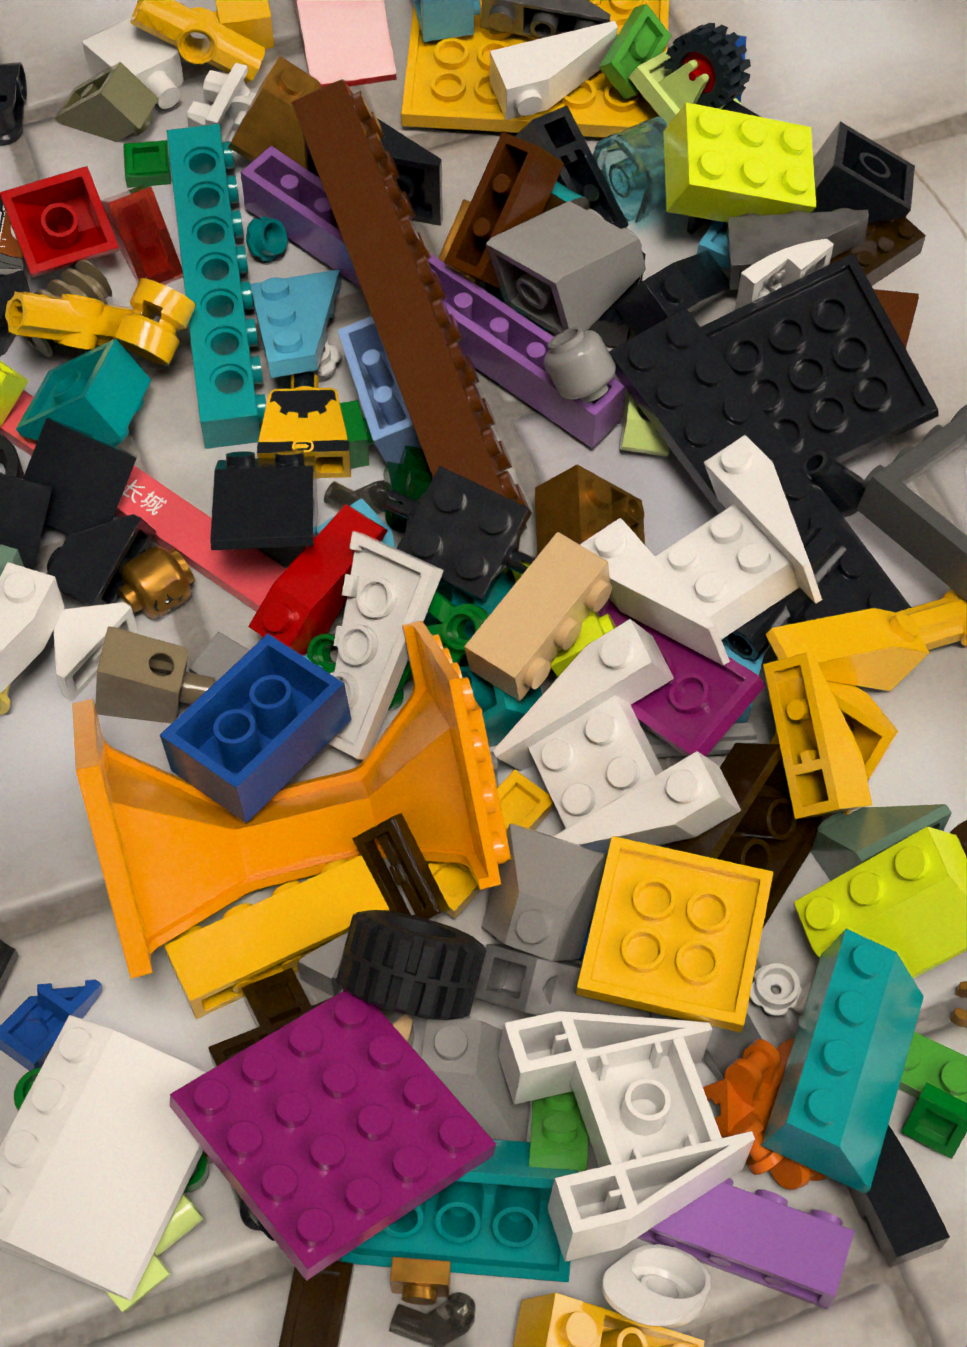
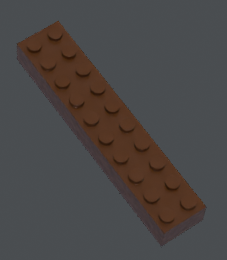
M343 78L292 101L291 103L432 476L434 477L439 466H442L528 507L519 484L514 483L507 470L512 468L510 457L503 442L497 440L491 427L496 425L494 416L486 399L481 398L475 385L479 382L478 375L468 355L465 356L459 344L460 341H463L461 331L453 314L449 315L443 300L447 299L445 290L437 273L432 272L427 261L431 258L429 249L421 232H417L412 219L415 218L414 210L405 191L401 192L396 179L400 178V175L390 152L385 151L381 139L385 138L375 113L370 112L361 91L353 94Z

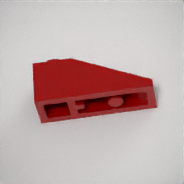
M345 504L315 537L314 546H307L273 583L248 627L262 637L267 634L271 635L300 655L305 656L311 640L317 635L327 634L347 600V596H343L342 591L345 574L351 575L355 552V550L350 549L352 531L363 533L381 542L388 530L355 508Z

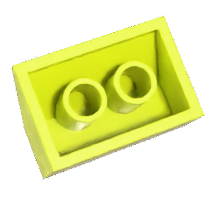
M927 826L794 901L813 951L820 958L821 954L845 929H848L897 952L913 979L966 952L967 857L957 835Z

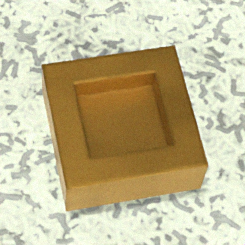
M392 1257L391 1290L392 1293L402 1294V1301L418 1305H431L436 1303L437 1297L449 1298L451 1261Z

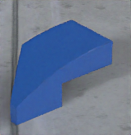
M96 979L85 980V986L52 989V983L37 984V996H29L0 1025V1050L29 1071L42 1067L69 1015L83 1019L101 994L102 984Z

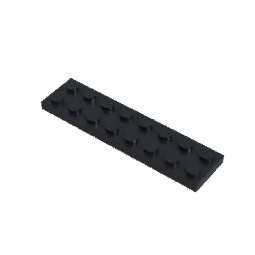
M686 307L609 351L616 365V376L718 514L726 510V508L716 497L704 462L746 435L773 462L800 537L802 538L811 526L815 528L826 527L838 535L839 541L847 549L844 559L818 588L822 600L816 604L812 602L809 609L798 622L871 608L892 612L912 608L823 489L813 484L803 473L802 461Z

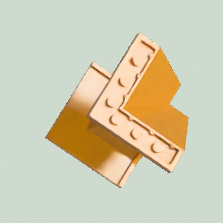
M423 621L402 625L413 676V690L409 699L358 766L346 771L285 785L247 823L240 820L182 778L111 747L103 737L93 699L72 703L76 773L130 979L153 973L151 954L155 949L242 896L258 889L318 875L326 865L339 859L350 861L361 856L352 838L402 813L425 861L466 865L470 869L480 890L501 885L498 865L511 860V854L482 709L473 696L468 677H462L459 664L452 662L449 649H443L439 634L431 635ZM374 839L383 859H387L378 839Z

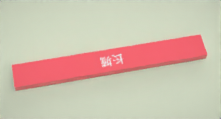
M23 390L0 427V434L32 456L37 440L23 437L16 430L33 399L32 395ZM136 466L133 467L115 514L120 518L131 514L141 517L156 530L152 540L168 551L175 548L188 565L257 612L271 586L286 568L256 548L211 550L212 518Z

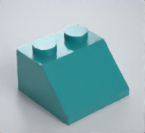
M115 338L49 370L16 430L21 436L38 441L45 420L49 417L93 435V438L116 447L128 436V426L134 414L144 404L142 398L151 379Z

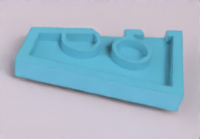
M340 269L284 279L274 277L264 282L250 284L252 300L271 378L318 370L327 338V323L329 318L333 317L335 295L339 294L342 285Z

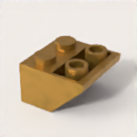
M577 464L535 487L537 556L557 532L580 545L619 518L627 524L645 545L643 520L645 513L642 500Z

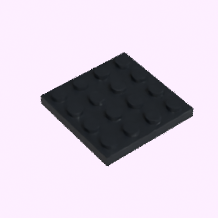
M854 253L701 326V329L802 463L810 454L816 451H824L839 463L844 462L939 416L937 405Z

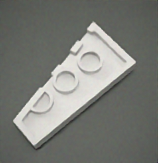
M352 531L350 549L355 550L351 575L345 574L342 595L347 596L343 624L336 627L333 645L338 647L335 672L330 673L345 684L352 720L328 744L356 759L364 760L376 742L409 659L402 625L424 621L444 570L363 533Z

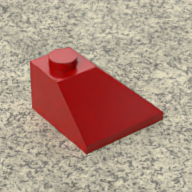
M88 166L0 192V198L31 278L75 265L80 259L91 260L119 251L117 240Z

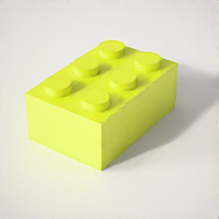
M686 102L663 131L666 212L728 223V217H740L747 213L759 215L787 214L791 211L811 213L816 208L811 127Z

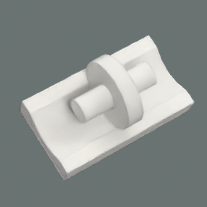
M235 63L229 74L213 70L209 71L204 80L203 94L204 99L214 103L209 105L193 101L187 112L189 127L220 124L222 142H228L233 130L237 131L256 95L245 85L244 78L248 73L246 65Z

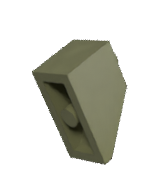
M119 62L76 86L55 119L62 125L117 142L131 134L139 136L147 129L153 120L150 112L159 98L127 67Z

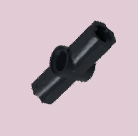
M811 526L801 540L819 588L844 559L847 549L839 541L838 535L826 527L815 528ZM799 587L723 639L729 645L730 650L739 657L757 660L770 645L765 634L771 628L784 626L788 623H797L809 609L813 600Z

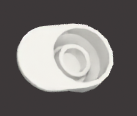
M655 1244L636 1248L609 1267L603 1276L601 1289L604 1298L610 1306L628 1319L651 1326L666 1328L683 1327L692 1323L703 1310L711 1289V1280L704 1265L691 1254L676 1247Z

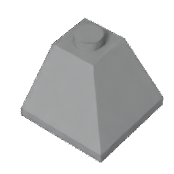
M509 824L507 839L511 860L498 865L501 885L492 887L482 926L505 945L549 961L580 959L608 854L517 824Z
M426 1018L421 1055L425 1063L492 1139L526 1142L530 1101L515 1105L513 1103L498 1057L503 1030L477 1020H435Z

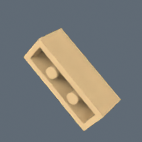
M557 532L464 646L470 670L518 701L522 700L530 688L537 689L548 676L551 662L560 650H568L575 643L581 632L582 623L591 611H599L607 602L612 591L608 561Z

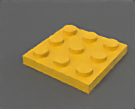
M612 836L576 995L683 1020L710 1022L711 1026L742 1033L773 871Z

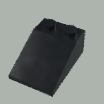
M378 119L385 137L381 141L385 151L390 152L400 175V178L396 180L401 192L405 191L414 210L415 218L412 221L441 226L443 220L442 159ZM306 143L308 171L319 177Z
M287 449L276 451L275 458L255 459L254 452L239 451L227 453L225 455L226 460H218L214 470L211 550L314 546L318 518L315 456H304L303 450Z

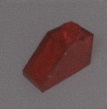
M141 185L101 200L119 249L137 283H139L140 278L161 283L183 274L182 266L151 186Z

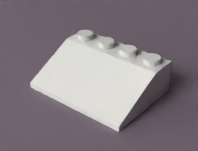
M69 1015L0 1145V1250L131 1301L204 1151L170 1108V1094L206 1072L119 1031Z

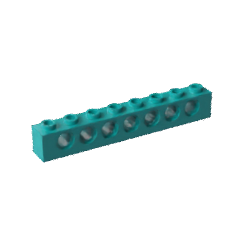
M220 124L166 130L185 295L196 304V308L189 321L200 424L205 449L257 443L260 436L259 423L263 422L266 399L265 394H255L254 385L263 384L260 356L251 357L249 348L258 346L255 318L246 319L245 310L253 309L250 281L241 282L240 274L249 273L245 245L236 246L235 238H242L244 234L240 210L231 211V203H239L236 175L227 176L226 169L235 168L233 152L228 147L231 141L222 142Z

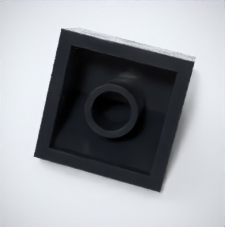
M840 121L813 158L816 208L811 213L832 212L840 208L868 210V223L906 217L911 211L915 165Z

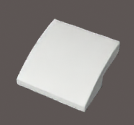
M828 239L809 241L782 249L754 263L741 272L735 310L829 265L834 244Z

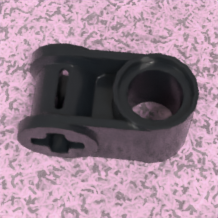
M21 62L0 63V145L2 146L17 141L23 132L27 83L24 67Z

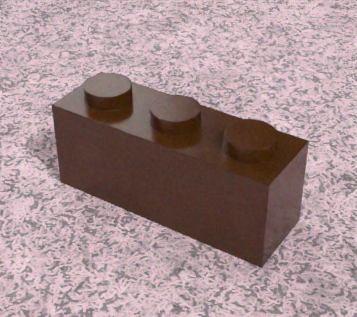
M502 132L444 263L472 278L501 290L486 243L492 237L542 214L564 162L540 146Z

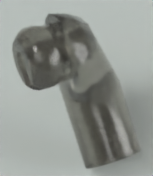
M384 480L374 481L354 491L334 481L325 492L324 503L341 510L345 504L352 505L362 498L377 515L385 512L382 506L384 499L387 498Z
M455 1292L449 1295L446 1302L427 1314L398 1304L389 1326V1332L428 1347H444L470 1330L475 1322L476 1304L469 1295L462 1292Z

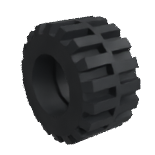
M385 910L357 912L352 916L336 981L353 996L387 1010L435 1020L464 1018L470 1015L486 948L468 933L429 919Z

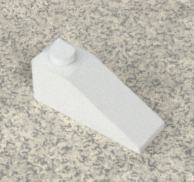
M611 21L490 51V84L505 119L529 116L548 110L598 72L601 62L617 37L618 27L616 22Z

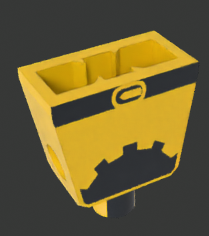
M311 371L293 374L291 376V389L272 390L268 395L257 445V458H275V452L280 450H303L304 456H315L316 478L351 477L349 443L337 390L333 388H319V377Z

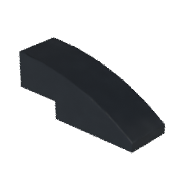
M888 1124L870 1191L864 1194L849 1186L847 1188L861 1220L868 1219L889 1268L941 1249L950 1236L918 1172Z

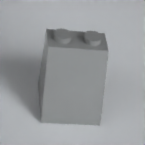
M571 201L492 237L486 243L505 304L557 335L576 326H581L583 331L588 330L646 270L641 249L642 244L634 232L627 228L620 229L605 221L596 211L592 209L585 210Z

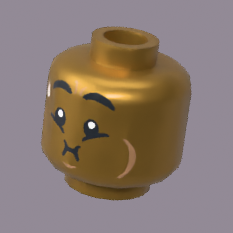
M154 546L129 561L123 567L121 579L124 585L117 590L123 602L132 608L133 614L141 610L147 617L157 619L190 598V584L195 581V578L187 562L175 548L168 551L162 546Z

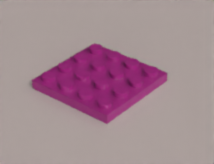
M346 990L170 1094V1108L306 1281L491 1158L496 1147L493 1139L378 1007L353 996Z

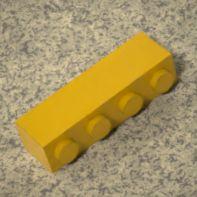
M361 855L350 861L347 859L333 861L326 865L319 875L302 883L299 881L285 883L278 887L271 897L256 904L244 903L228 910L221 920L205 927L193 926L176 936L173 942L164 945L190 1008L195 1018L198 1019L243 998L241 987L292 968L294 973L299 972L297 963L302 957L349 932L353 914L367 910L389 911V907Z

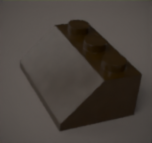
M735 743L721 764L720 769L742 811L697 837L671 842L668 848L773 871L763 924L764 928L810 853L818 832V826L832 815L795 819L780 744Z

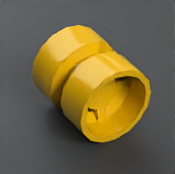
M140 278L130 300V305L134 311L132 314L123 315L113 339L116 338L125 349L160 365L169 366L180 343L176 332L186 330L196 304L185 295L153 280ZM156 316L161 317L159 323L154 321Z

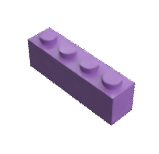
M728 1178L637 1237V1239L653 1245L661 1244L676 1247L691 1254L701 1263L828 1309L836 1297L855 1231L843 1227V1221L831 1213L815 1209L810 1210L809 1214L787 1206L788 1201L779 1194L761 1189L756 1190L753 1194L734 1187L733 1180Z

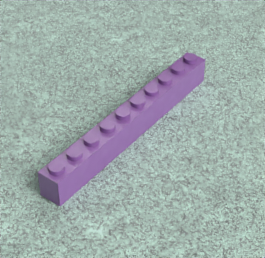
M270 146L240 172L245 208L259 218L266 216L279 220L285 227L289 239L334 270L340 269L341 275L361 288L320 178L273 146ZM430 253L431 258L427 261L432 272L437 273L447 296V299L443 300L449 315L453 314L463 337V341H460L459 344L465 356L468 355L474 367L593 449L622 419L625 386L612 377L607 383L608 391L602 397L592 402L584 403L581 398L575 400L563 398L543 363L545 355L549 351L547 345L554 337Z

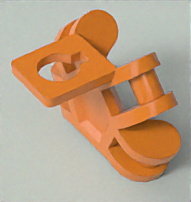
M794 1038L783 1042L777 1049L766 1040L756 1039L744 1050L743 1058L736 1059L726 1069L725 1079L703 1087L707 1100L710 1101L712 1099L715 1105H720L721 1115L715 1117L721 1137L725 1138L752 1131L755 1140L746 1165L754 1175L770 1170L773 1178L786 1189L796 1190L807 1185L809 1180L821 1181L829 1178L761 1146Z

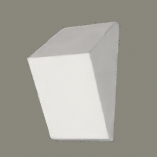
M120 602L63 610L54 628L56 674L64 697L71 702L97 676L107 627L110 626L138 633L132 608L126 603Z

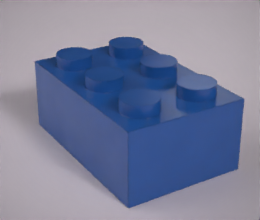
M267 634L160 734V738L172 772L247 823L352 719L345 684Z

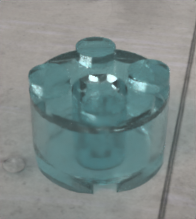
M655 117L614 133L598 141L595 146L593 156L627 222L634 220L637 223L666 211L663 131L668 125L662 117Z

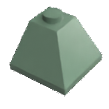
M946 804L862 807L847 816L843 812H839L830 816L818 826V832L811 853L831 881L927 826L944 831L952 812Z

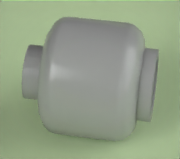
M576 326L559 333L550 340L547 345L549 351L546 353L543 363L563 398L570 400L581 398L584 403H588L602 397L608 391L607 383L614 376L616 365L598 333L592 330L583 331L581 326Z

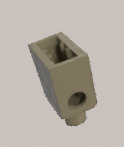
M108 626L97 669L95 708L98 715L171 724L177 719L180 702L193 704L215 683V677L186 672L189 650L183 646Z

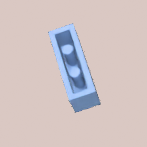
M370 316L337 331L372 439L386 463L387 461L399 463L405 446L422 447L373 317Z

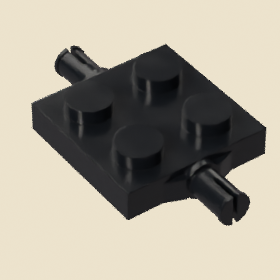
M439 466L427 491L417 501L394 489H390L387 493L391 500L385 498L382 507L384 509H388L408 519L406 531L396 549L444 570L440 581L486 603L496 581L509 568L523 575L528 566L536 559L519 551L520 535L532 514L528 507L442 466Z

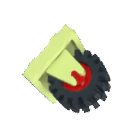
M715 23L702 24L676 38L672 42L673 46L639 65L628 77L640 91L642 97L649 102L667 126L686 102L722 109L732 100L741 104L737 96L743 93L746 89L744 84L749 82L750 74L743 71L750 68L751 64L750 59L742 60L741 55L747 52L745 45L737 47L735 44L739 36L735 32L726 36L728 27L721 24L715 28Z

